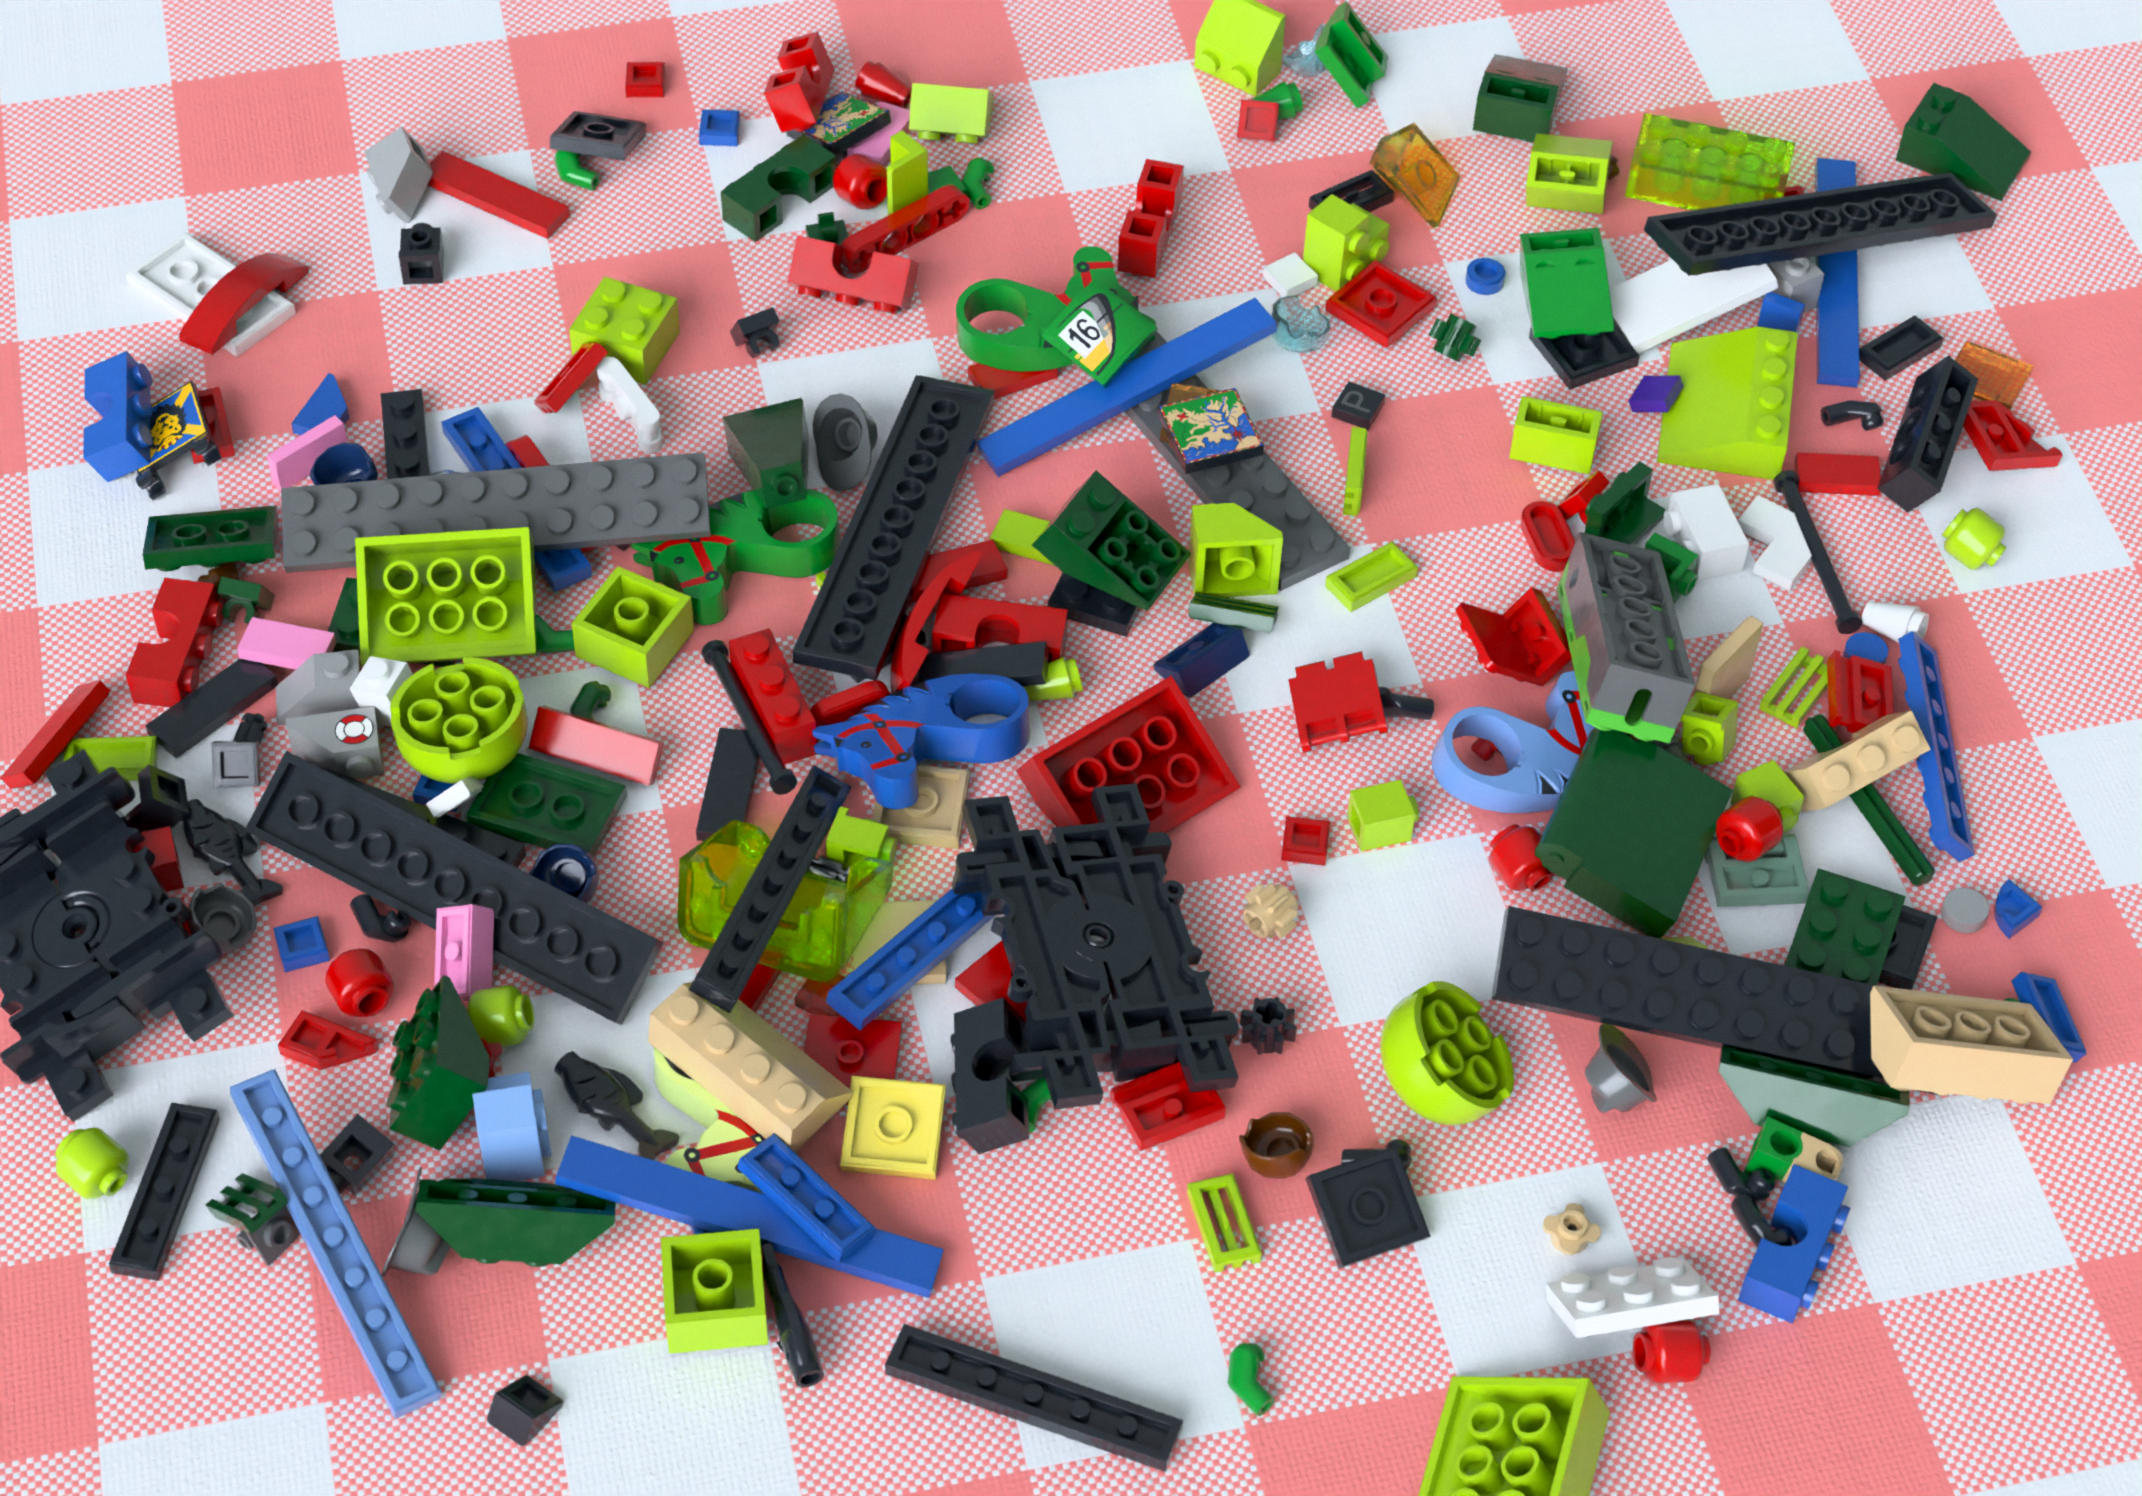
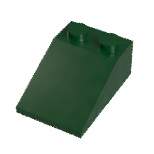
M1933 83L1904 126L1896 161L1932 175L1951 172L1968 189L2002 201L2029 159L2031 151L1969 96Z

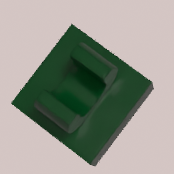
M833 212L817 214L818 224L805 225L806 237L841 245L849 237L844 220L834 221Z
M221 577L217 591L219 595L227 600L222 610L223 618L233 623L236 612L241 608H246L244 622L249 625L252 617L259 618L258 609L271 611L275 596L261 584Z

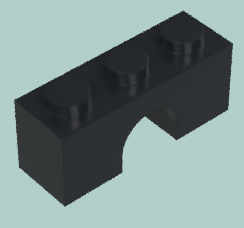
M1004 997L954 1013V1033L951 1035V1047L955 1054V1072L952 1073L951 1082L956 1094V1112L952 1115V1123L957 1136L960 1139H964L978 1154L1029 1139L1028 1098L1006 1076L996 1079L1004 1068L1011 1065L1014 1054L1026 1053V1046L1021 1041L1025 1020Z

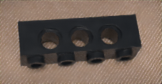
M1949 355L1916 377L1877 487L1879 491L1907 513L1941 492L1979 380Z

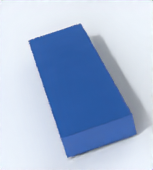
M774 1133L739 1159L737 1168L838 1263L873 1237L876 1227Z

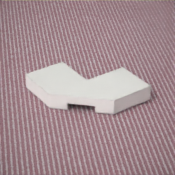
M1757 495L1738 519L1744 534L1768 545L1755 562L1753 573L1790 591L1808 568L1812 557L1794 512Z

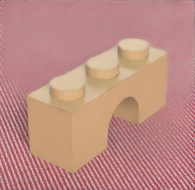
M1912 710L1885 715L1851 734L1853 740L1826 752L1817 753L1784 771L1804 795L1800 811L1805 812L1827 808L1931 750Z

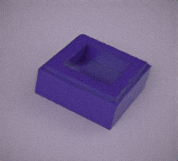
M1644 376L1628 400L1632 412H1668L1684 387L1680 376Z

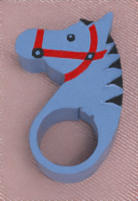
M1575 672L1563 673L1546 699L1545 709L1552 721L1547 729L1489 707H1470L1456 713L1448 722L1432 752V769L1439 784L1456 799L1485 810L1502 813H1534L1553 810L1590 732L1595 728L1591 724L1585 723ZM1461 736H1475L1491 741L1503 755L1509 772L1498 776H1487L1469 769L1458 758L1453 747V739Z

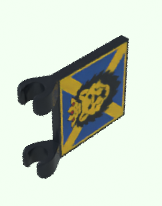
M192 380L151 405L153 412L150 416V433L153 442L150 445V465L137 470L136 483L142 490H147L152 500L166 492V488L157 470L191 449L197 455H202L208 466L222 458L221 452L212 437L197 386Z

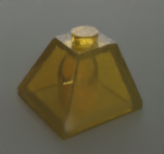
M1412 123L1381 138L1369 164L1374 168L1377 175L1432 228L1439 226L1461 176L1419 127Z

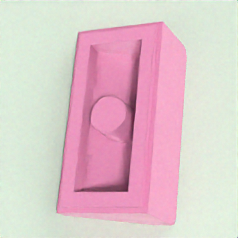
M470 904L437 909L434 987L444 974L450 977L461 1000H469L477 990L492 988L494 911L491 908Z

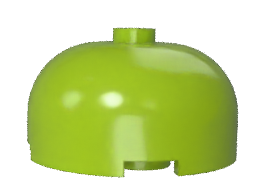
M463 657L464 664L449 665L435 670L433 664L411 675L398 688L390 705L391 725L398 749L413 769L427 778L443 783L456 784L467 777L480 781L502 770L517 755L527 732V709L518 679L507 668L496 662L482 658Z
M1432 981L1426 986L1419 988L1402 999L1391 1010L1383 1025L1380 1053L1384 1071L1392 1088L1412 1111L1434 1123L1456 1126L1474 1122L1498 1108L1503 1100L1512 1093L1514 1071L1511 1056L1502 1034L1494 1038L1487 1024L1477 1013L1483 1007L1463 989L1444 981Z

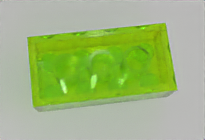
M1644 113L1631 162L1625 197L1688 210L1784 197L1796 143L1779 138H1770L1738 130L1709 126L1703 123H1694L1662 115Z

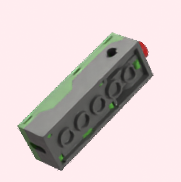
M1579 532L1556 589L1585 723H1589L1603 731H1611L1613 729L1629 733L1643 741L1657 740L1670 744L1695 687V682L1660 552Z

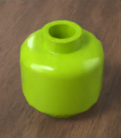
M1973 508L1968 512L1961 509L1942 533V536L1946 538L1944 550L1968 569H1978L1984 563L1992 567L2007 548L2001 543L2006 531L2002 524L1980 508Z
M506 985L477 990L469 998L466 1011L479 1037L488 1043H500L502 1047L522 1043L527 1037L528 1031L534 1028L535 1015L532 1001L527 994H522L515 986Z
M100 1128L76 1129L68 1134L57 1147L55 1153L57 1158V1175L87 1200L97 1199L103 1195L112 1196L116 1194L128 1179V1174L126 1173L129 1165L128 1152Z

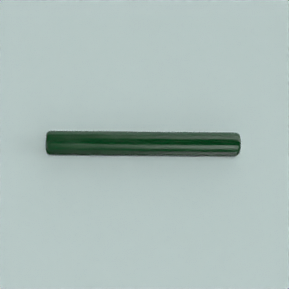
M1818 714L1805 721L1803 732L1818 753L1835 749L1844 744L1833 727L1829 726L1828 720L1823 715ZM1870 783L1850 794L1849 796L1910 882L1917 887L1924 883H1929L1933 879L1935 869L1874 784Z

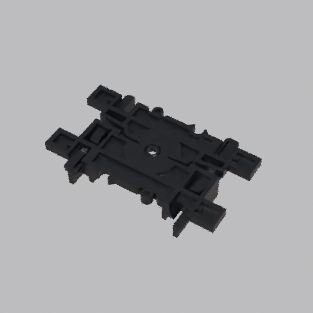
M85 749L46 773L56 795L25 814L18 808H14L0 818V988L4 994L0 1007L9 1015H13L8 1021L10 1026L21 1037V1040L1 1052L0 1058L25 1084H32L45 1075L64 1114L73 1122L113 1096L96 1060L146 1028L138 1014L144 1008H147L158 1020L173 1010L186 1035L194 1042L234 1016L216 981L207 971L208 968L222 959L223 952L221 947L205 930H200L190 936L189 932L182 926L188 920L190 911L179 898H169L152 867L156 858L153 852L148 847H144L140 851L133 853L135 847L145 841L146 838L137 828L130 827L125 816L119 810L135 798V791L131 783L115 767H109L100 773L93 758ZM54 854L62 861V863H61L60 866H59V864H58V862H57V860H56ZM55 878L58 881L61 892L54 881ZM87 926L81 936L74 938L75 932L80 927Z
M1137 784L1094 787L1091 801L1099 823L1054 827L1051 829L1047 845L1039 829L1019 831L1008 796L965 800L962 813L974 851L962 852L957 855L955 861L956 870L952 881L953 893L981 892L983 898L981 911L983 916L1005 914L1003 917H994L991 931L1001 937L1013 974L1008 986L1007 995L1009 999L1016 1003L1027 1001L1024 1011L1026 1022L1021 1041L1024 1046L1029 1047L1030 1052L1014 1054L1009 1069L1010 1080L1012 1082L1045 1078L1055 1110L1100 1104L1104 1093L1097 1072H1113L1115 1081L1122 1082L1134 1080L1180 1062L1190 1093L1234 1088L1238 1074L1228 1047L1232 1039L1237 1036L1239 1025L1231 1011L1212 1012L1214 1005L1206 985L1210 971L1197 972L1189 967L1191 964H1199L1203 951L1192 945L1179 907L1184 894V887L1174 880L1164 883L1167 874L1165 864L1172 843L1170 837L1164 832L1147 833L1150 821ZM1097 935L1106 941L1101 943L1095 942L1090 936ZM1110 993L1113 1000H1108ZM1107 1003L1105 1013L1103 1014L1102 1007Z

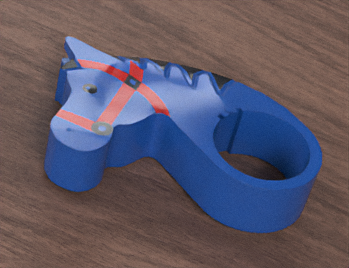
M969 673L948 675L923 681L875 701L855 713L845 722L816 727V729L812 730V734L815 738L823 740V742L814 745V752L836 758L839 772L843 770L851 775L862 778L881 806L890 809L907 808L914 805L919 798L917 773L918 765L922 760L932 759L986 764L1001 762L1019 754L1030 740L1028 694L1018 682L1004 676ZM980 714H998L1008 717L1004 720L988 724L964 721L969 717Z

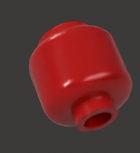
M850 155L842 160L835 170L833 177L834 190L837 196L857 209L870 210L876 208L887 197V169L866 155Z
M1755 796L1745 797L1726 809L1716 822V834L1721 849L1734 859L1748 863L1761 858L1782 840L1783 820L1779 809L1773 803Z
M1517 824L1508 826L1499 832L1490 843L1492 850L1489 854V863L1511 890L1522 891L1529 888L1534 892L1544 887L1552 879L1553 875L1550 870L1543 867L1541 860L1535 856V849L1541 834L1534 827H1520Z
M358 948L340 954L330 964L325 975V984L337 1006L343 1013L351 1017H370L380 1013L388 1004L394 990V982L380 957L370 949Z
M1690 1319L1645 1326L1641 1332L1636 1333L1632 1346L1633 1360L1637 1370L1643 1372L1646 1378L1654 1384L1689 1383L1695 1381L1699 1377L1703 1365L1708 1364L1710 1360V1344L1707 1336L1701 1335L1697 1325Z

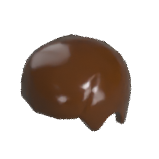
M1271 1112L1259 1119H1250L1245 1135L1239 1136L1242 1152L1250 1168L1265 1178L1285 1179L1296 1175L1308 1163L1314 1148V1136L1304 1120L1290 1112Z

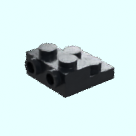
M1062 573L1047 605L1053 608L1067 609L1069 620L1127 637L1141 609L1065 573Z

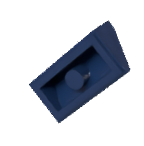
M1212 623L1159 659L1153 667L1164 679L1172 675L1183 695L1192 697L1250 656V652L1241 629Z

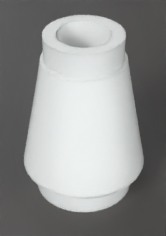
M1868 601L1862 614V625L1868 626L1870 629L1899 643L1898 638L1911 631L1923 639L1929 623V614L1921 612L1919 606Z

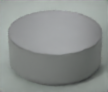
M1957 888L1950 891L1946 895L1941 908V916L1945 924L1961 933L1979 931L1985 925L1989 914V904L1986 898L1981 893L1970 888Z

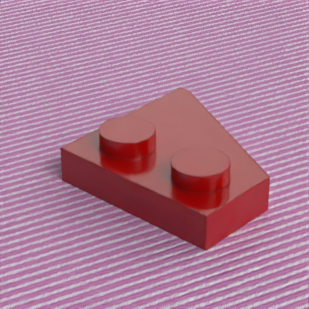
M1971 401L1963 427L1989 471L2057 467L2063 456L2061 451L2055 446L2046 450L2033 440L2032 437L2035 430L2024 421L2015 418L2012 412L1999 401Z

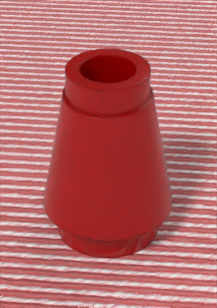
M868 61L861 68L856 78L855 87L861 90L862 96L901 108H905L909 104L912 88L882 63L877 62L875 64Z

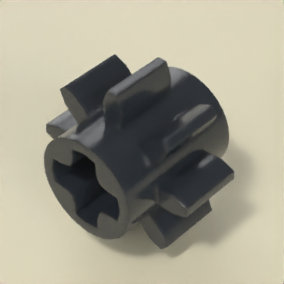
M1279 997L1262 1000L1254 998L1253 1010L1241 1011L1242 1043L1250 1042L1259 1055L1273 1052L1282 1054L1284 1040L1295 1042L1297 1026L1294 1025L1295 1009H1286L1284 1004L1280 1002Z

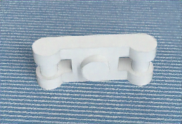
M604 357L596 367L598 379L601 380L598 386L600 398L605 402H612L618 417L622 421L627 419L638 434L637 439L640 450L646 453L657 452L663 444L662 433L659 430L661 425L659 411L618 359Z

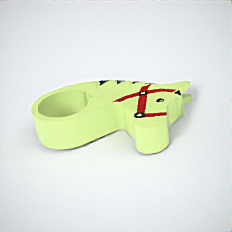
M654 1047V1080L660 1094L670 1104L707 1128L701 1135L698 1146L675 1151L669 1156L665 1164L764 1194L737 1166L739 1159L763 1142L765 1138L695 1080L685 1078L676 1073L667 1063V1057Z

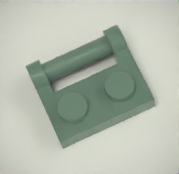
M1783 834L1782 840L1777 846L1762 856H1779L1780 858H1759L1748 863L1736 859L1726 860V858L1733 857L1726 854L1721 849L1717 837H1713L1704 858L1705 862L1709 865L1717 907L1806 904L1809 889L1796 835Z

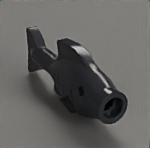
M198 799L188 801L190 814L182 822L183 831L187 843L192 849L193 857L200 858L208 863L211 872L215 876L225 871L230 872L243 888L241 892L254 906L262 901L282 895L283 886L268 879H258L244 862L245 855L257 852V843L250 833L244 831L245 827L205 807Z
M574 1051L566 1053L557 1062L554 1071L561 1077L564 1088L572 1102L576 1104L578 1112L596 1118L605 1131H610L615 1125H620L639 1143L638 1156L654 1160L660 1153L678 1144L680 1136L677 1133L662 1129L652 1130L632 1111V1105L642 1101L643 1092L626 1075L581 1058Z
M771 1242L762 1244L763 1275L774 1304L780 1339L776 1343L785 1355L796 1385L802 1388L816 1385L824 1378V1372L812 1332L801 1310L791 1296L783 1270L776 1262Z

